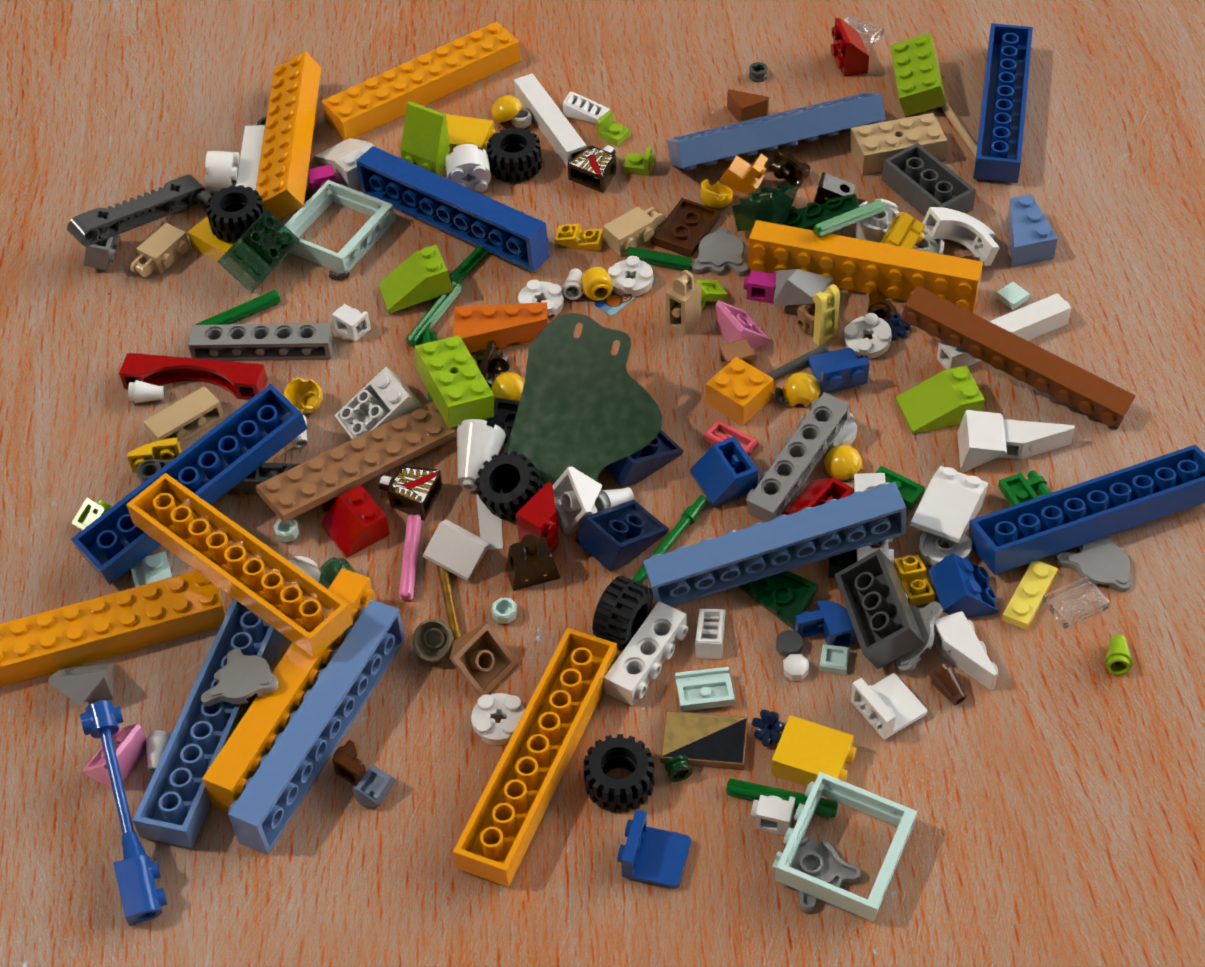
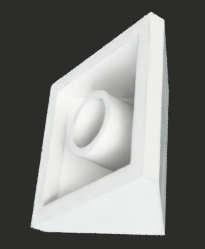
M966 410L957 432L960 469L962 472L1007 454L1004 421L1001 413Z
M446 519L439 523L422 557L468 581L491 543Z

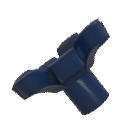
M898 313L889 315V319L885 320L891 328L892 341L897 340L898 335L901 338H906L908 336L907 331L912 328L906 321L900 319L901 316Z
M761 710V718H753L752 725L759 728L754 732L755 738L757 740L762 739V745L767 747L772 742H779L781 738L780 732L784 730L785 725L779 721V714L777 712Z

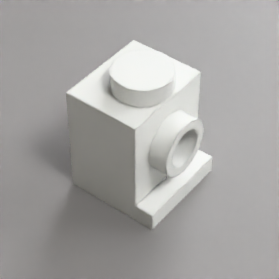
M344 304L332 314L335 330L354 342L371 330L369 315L366 311L361 314L359 310Z
M760 795L759 801L754 800L751 810V817H755V829L786 835L788 828L791 827L794 815L795 797L790 796L789 801H786L777 796Z

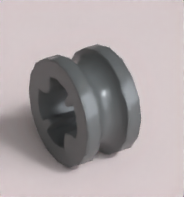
M761 62L751 64L749 66V78L754 82L766 80L767 65Z

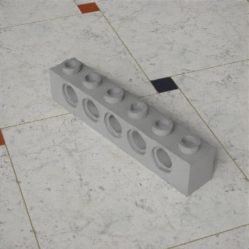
M331 323L192 325L188 346L191 357L196 359L220 361L331 359L334 336Z
M825 392L819 400H814L807 417H802L797 431L794 435L791 434L787 438L784 449L781 453L778 452L775 455L770 469L762 473L755 490L751 489L746 498L748 514L764 522L774 520L782 515V512L790 505L850 419L849 403Z

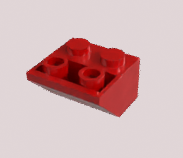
M835 18V26L832 27V37L834 40L830 49L832 56L836 58L837 68L841 69L844 77L868 73L869 55L858 31L842 19Z
M834 477L811 481L782 512V515H790L806 507H816L825 504V502L831 499L838 500L848 497L854 493V488Z

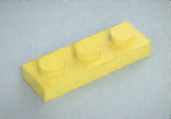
M1038 560L1031 562L1003 613L1002 621L1027 631L1057 575L1058 568Z

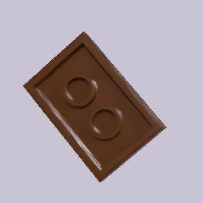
M681 198L652 236L651 244L687 257H692L699 248L700 241L710 233L721 218V211Z

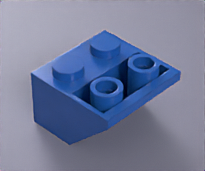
M735 436L713 444L690 469V473L713 507L745 495L751 489L755 490L758 485V469Z
M951 553L929 569L940 605L943 607V612L951 615L963 611L966 618L993 615L999 612L996 604V594L991 589L988 581L990 579L989 574L983 567H979L968 559Z

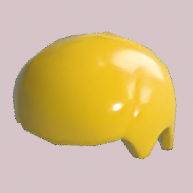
M504 95L493 103L491 109L492 116L498 124L512 120L520 110L523 111V106L518 98L512 95Z
M706 179L701 182L700 199L705 206L710 208H725L733 201V190L728 186L721 185L719 181L715 185H710L709 180Z
M513 372L502 373L497 376L491 388L494 400L495 398L520 402L524 379Z
M802 372L791 375L782 390V396L786 398V402L792 407L796 404H803L805 407H808L814 400H818L821 394L820 383L816 377Z
M295 378L287 384L284 396L302 414H309L320 407L323 400V391L312 379L303 380Z
M838 445L832 448L824 460L827 474L837 480L854 479V474H858L863 468L859 452L849 445Z

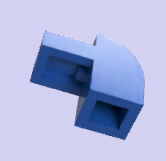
M827 600L817 601L816 611H806L795 615L794 631L799 633L802 638L823 633L827 645L844 647L855 644L856 634L848 611L836 602Z

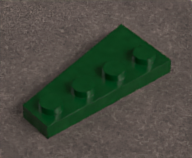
M856 194L828 199L824 204L812 202L807 203V207L796 209L795 206L787 207L785 212L777 213L776 210L768 211L770 223L814 231L815 224L856 209L860 205Z
M789 571L737 586L793 630L795 615L806 611L818 591V584Z

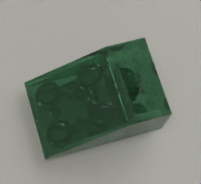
M782 183L776 185L777 188L770 189V186H762L756 188L757 191L749 192L748 196L739 198V202L732 205L737 232L752 230L756 220L775 224H782L787 221L799 188L798 185L790 186V183Z
M266 209L218 260V263L252 293L296 246L300 239Z

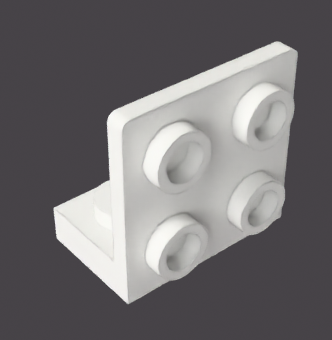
M894 673L872 686L867 685L862 678L852 683L850 701L884 740L927 714L925 706Z

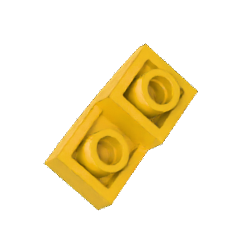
M580 224L559 225L554 241L555 244L572 249L601 250L604 241L603 228L582 230Z
M177 437L168 438L140 446L128 452L127 458L132 472H137L138 465L145 460H173L182 451Z
M919 554L894 559V566L904 592L908 596L909 605L917 606L934 602L935 593L927 580V569Z

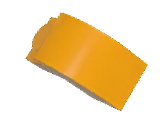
M760 154L753 164L750 165L739 156H736L726 168L719 181L734 191L744 194L753 193L758 189L765 177L764 172L767 168L764 165L768 158Z

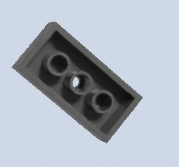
M919 143L883 161L882 181L924 216H926L929 207L949 208L965 214L973 210L976 189Z
M880 549L834 574L862 653L877 669L925 644L895 566Z

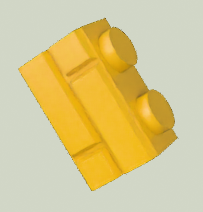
M906 212L897 213L880 243L913 249L915 244L918 245L925 235L923 233L925 225Z

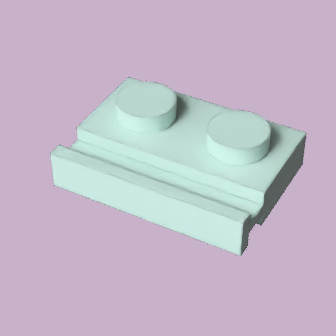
M165 551L147 556L131 568L135 587L172 577Z
M729 667L675 673L680 712L735 705Z

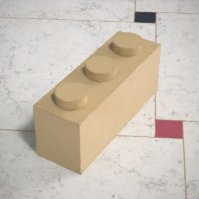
M203 386L146 419L143 423L148 438L152 442L177 437L179 444L225 417L220 401Z

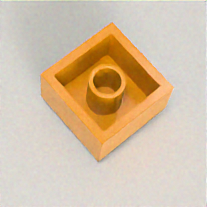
M736 356L706 383V404L744 426L773 399L774 379Z

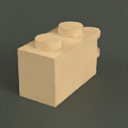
M636 207L603 226L604 243L619 256L627 253L629 247L636 248L651 240L655 234V228L662 225L665 221V216L662 213L658 214L655 207L645 211Z
M165 223L136 248L138 257L131 263L130 270L134 273L139 272L140 276L144 278L148 277L153 271L161 275L190 249L186 232Z
M684 270L680 274V278H676L673 281V286L666 292V326L686 335L701 319V285L694 282V276L688 270Z

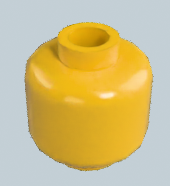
M593 267L582 274L583 291L587 298L593 301H600L611 294L613 283L604 268Z

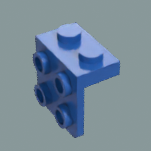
M852 348L839 349L808 357V364L814 377L820 383L822 393L868 383L869 362L867 357L857 359Z
M635 810L633 820H628L626 824L625 837H628L626 845H620L617 862H621L622 877L673 889L678 888L690 849L691 838L688 835L647 827V812Z

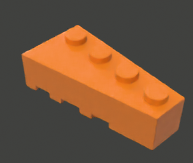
M547 302L454 307L453 336L460 335L469 353L475 352V355L477 350L486 349L488 341H495V347H498V350L505 349L512 343H518L519 345L531 343L549 323Z

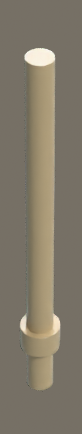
M946 101L947 105L940 106V108L976 158L977 144Z

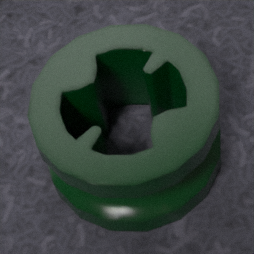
M687 756L673 757L665 764L668 777L673 782L685 780L693 773Z

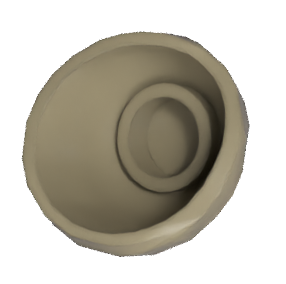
M436 619L426 620L419 624L413 634V648L416 655L426 662L435 663L442 661L452 651L454 644L452 630L443 621Z

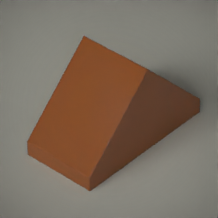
M728 89L727 109L738 122L767 116L769 112V97Z

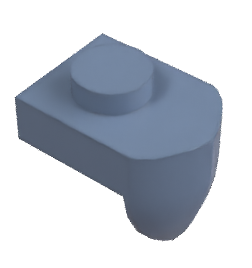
M371 764L358 785L352 786V791L360 805L366 808H375L382 803L396 780Z

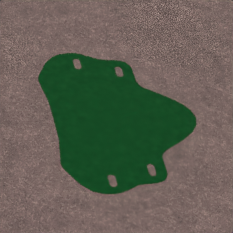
M571 313L558 316L548 323L530 344L525 382L513 428L504 451L508 455L511 451L517 452L518 455L520 453L525 455L541 474L544 485L548 481L553 485L568 467H574L597 482L599 473L604 467L636 453L649 445L658 435L662 427V415L659 407L649 393L627 372L626 364L631 347V340L628 334L603 327L586 315ZM582 323L583 328L580 337L574 338L576 324ZM619 340V351L617 355L613 356L611 354L613 342ZM520 478L508 480L502 486L503 492L506 494L513 491L519 484Z

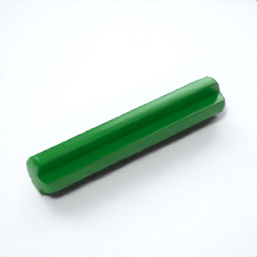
M629 247L627 251V258L629 256H637L641 261L653 265L690 271L693 263L691 257Z

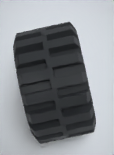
M512 127L507 130H500L499 133L496 132L493 134V137L489 138L487 154L490 172L492 175H495V178L502 179L504 182H523L525 179L533 178V175H537L539 173L538 170H541V145L535 133H531L528 129L523 130V128L519 127L513 129Z
M243 185L224 187L221 191L214 192L213 196L209 197L206 203V212L211 231L219 240L223 239L224 242L233 241V243H238V241L244 242L249 238L253 239L256 237V234L262 232V228H265L266 217L262 198L251 187L245 188Z
M504 451L501 452V456L497 457L495 454L491 456L492 460L490 462L486 460L483 463L485 467L479 469L478 475L480 477L476 478L475 484L478 486L476 492L480 496L479 498L493 515H497L500 519L504 520L506 517L510 521L514 520L516 513L544 486L541 474L525 455L521 453L518 455L515 451H511L508 455ZM520 478L519 484L513 491L500 494L502 486L508 480Z
M625 576L616 577L607 586L597 604L593 617V634L596 637L617 643V647L625 649L651 613L653 605L652 589Z
M617 734V738H612L609 735L605 736V741L599 739L595 742V747L591 746L588 749V756L584 758V781L586 792L590 794V799L593 803L598 801V807L602 809L609 807V812L621 809V813L627 812V808L630 807L633 810L639 808V802L644 804L648 800L647 795L651 796L653 792L655 776L654 759L651 757L650 749L645 748V743L641 740L635 742V737L630 735L628 738H623V734ZM614 768H626L633 772L630 776L623 779H614L606 775L608 771Z

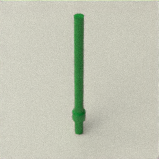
M700 495L692 506H688L684 510L680 521L651 556L667 553L689 524H694L699 517V512L708 502L706 496ZM644 565L632 579L640 584L647 578Z

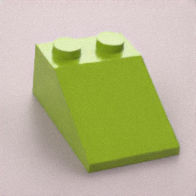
M411 101L407 103L400 147L403 160L418 165L439 176L444 174L446 171V155L448 153L449 155L451 154L446 114Z
M437 244L414 252L378 283L389 314L454 291L448 270Z
M967 365L943 370L896 396V402L912 435L961 424L966 410L983 412L985 402Z

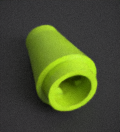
M1114 635L1110 638L1105 666L1114 675H1124L1129 672L1133 661L1126 638L1122 635Z

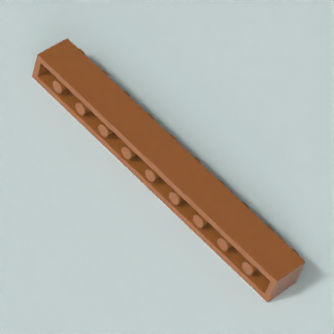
M920 286L916 287L904 305L900 319L906 321L909 325L915 326L929 335L949 343L952 347H956L972 357L992 365L995 369L1004 371L1015 379L1051 395L1060 402L1066 403L1080 410V412L1096 418L1107 426L1118 429L1136 396Z

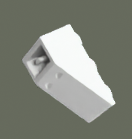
M385 367L334 416L349 436L354 439L423 405L404 381L388 367Z

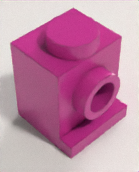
M332 164L308 169V181L312 196L327 180L341 184L339 173H334Z
M751 270L750 275L745 276L743 289L747 290V299L774 304L777 271L771 274Z

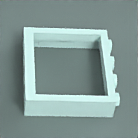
M327 180L277 232L280 249L339 273L349 272L396 221L393 204ZM332 202L371 216L338 253L299 238Z
M819 772L816 781H811L807 786L805 796L808 798L805 805L800 803L796 810L794 820H797L795 827H789L783 843L787 845L784 851H778L772 865L776 869L774 880L874 922L913 828L917 811ZM821 796L898 826L868 899L790 867Z

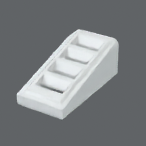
M569 92L563 102L564 116L596 124L601 116L610 111L609 108L574 92Z
M699 609L695 640L696 658H722L726 610ZM704 620L719 621V622H704Z

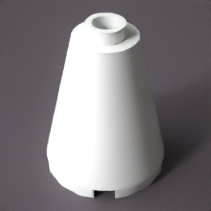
M480 419L464 420L461 426L458 425V483L462 485L463 489L475 491L478 487L475 484L476 478L480 477L478 475L479 469L485 467L483 463L486 460L488 462L492 460L491 456L495 454L498 456L506 438L504 430L495 424L493 428L487 426V421Z

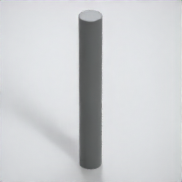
M822 345L767 373V375L775 381L807 364L809 356L826 353L828 349L825 345Z

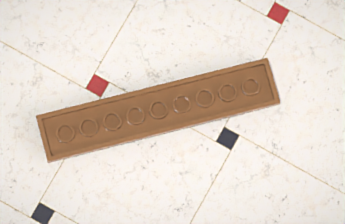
M431 401L256 485V492L283 522H286L456 438L458 426L448 429L434 401Z

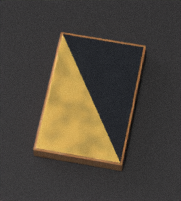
M666 710L660 763H666L673 757L683 755L689 759V765L744 770L748 717Z

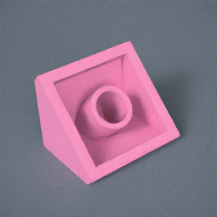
M717 301L715 327L729 343L746 338L750 347L753 346L754 349L769 343L771 339L746 311L722 301Z
M137 723L119 728V731L112 735L123 782L147 752L146 737L141 726ZM101 746L82 773L112 788L103 747Z

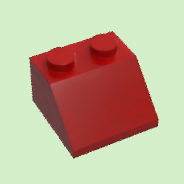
M548 481L516 513L519 542H522V538L528 534L535 535L537 538L543 536L546 538L551 553L557 549L559 538L553 485Z
M361 484L339 495L321 522L322 528L346 558L390 535L386 515Z

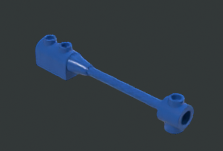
M108 700L97 701L85 708V712L80 714L84 734H91L93 738H101L123 833L122 847L124 860L114 862L113 865L125 918L128 925L131 926L160 916L162 914L161 906L167 905L164 889H157L155 879L161 878L157 861H150V857L147 856L136 832H134L112 738V735L119 731L118 724L124 722L120 706L114 707L113 702Z

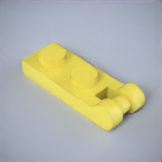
M834 284L827 287L825 292H818L813 295L815 303L813 342L818 346L837 336L840 291Z

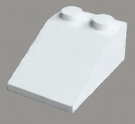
M348 138L315 155V159L322 166L332 164L334 173H339L341 184L351 189H356L361 186L356 160L374 145L371 142Z
M940 466L932 477L911 520L910 526L959 543L969 528V521L975 519L982 508L988 482L982 481L976 476L962 474L953 468Z

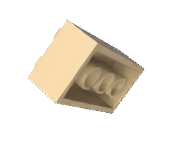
M930 113L853 127L850 131L849 149L861 174L867 175L882 172L885 159L916 143H919L938 160L943 161L946 155L947 138L934 114Z

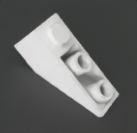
M1003 419L1007 454L999 458L1024 459L1071 445L1075 425Z
M963 611L938 618L934 625V643L941 656L989 690H994L997 677H999V671L996 664L991 662L987 656L986 646L983 641L978 640L972 621L967 620Z

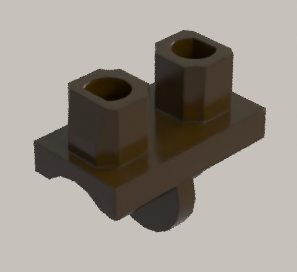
M776 149L774 151V160L769 169L774 172L776 178H784L796 187L802 186L803 179L808 177L811 168L808 164L796 160L795 156L791 153H785L781 149Z
M488 341L486 349L477 350L475 355L479 365L478 368L490 388H492V384L498 374L508 371L511 365L510 360L506 357L507 355L497 351L495 341Z

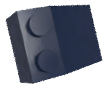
M660 429L656 438L649 445L628 457L609 464L604 469L615 478L616 482L626 486L641 482L681 456L683 450Z
M631 500L584 517L575 541L587 553L598 560L603 567L612 571L630 563L663 537L669 529L635 500Z

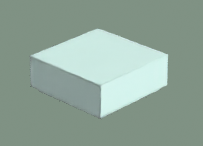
M1011 282L996 293V298L1011 310L1028 301L1030 296L1027 291L1015 282Z
M823 644L819 671L846 675L850 648Z

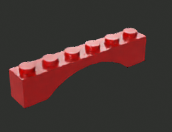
M127 353L119 372L123 387L127 390L129 382H135L136 380L157 386L182 381H199L219 386L233 394L237 399L250 400L266 387L268 381L264 364L141 353Z

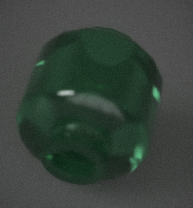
M333 557L321 566L319 579L328 589L342 568L357 572L345 558L337 559Z

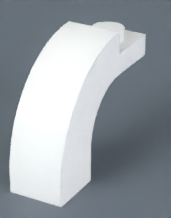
M929 207L922 222L925 225L924 230L932 239H948L964 245L976 257H980L983 266H991L1000 248L993 240L995 233L988 226L960 211L942 207Z

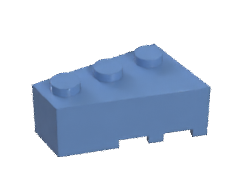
M1032 194L1010 198L1007 224L1008 236L1010 238L1011 267L1054 259L1058 238Z

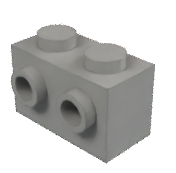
M120 235L86 246L84 265L107 270L109 262L113 263L116 250L113 248H118Z

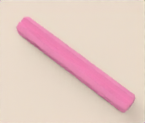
M409 515L407 517L399 587V598L403 601H410L414 596L422 522L419 515Z

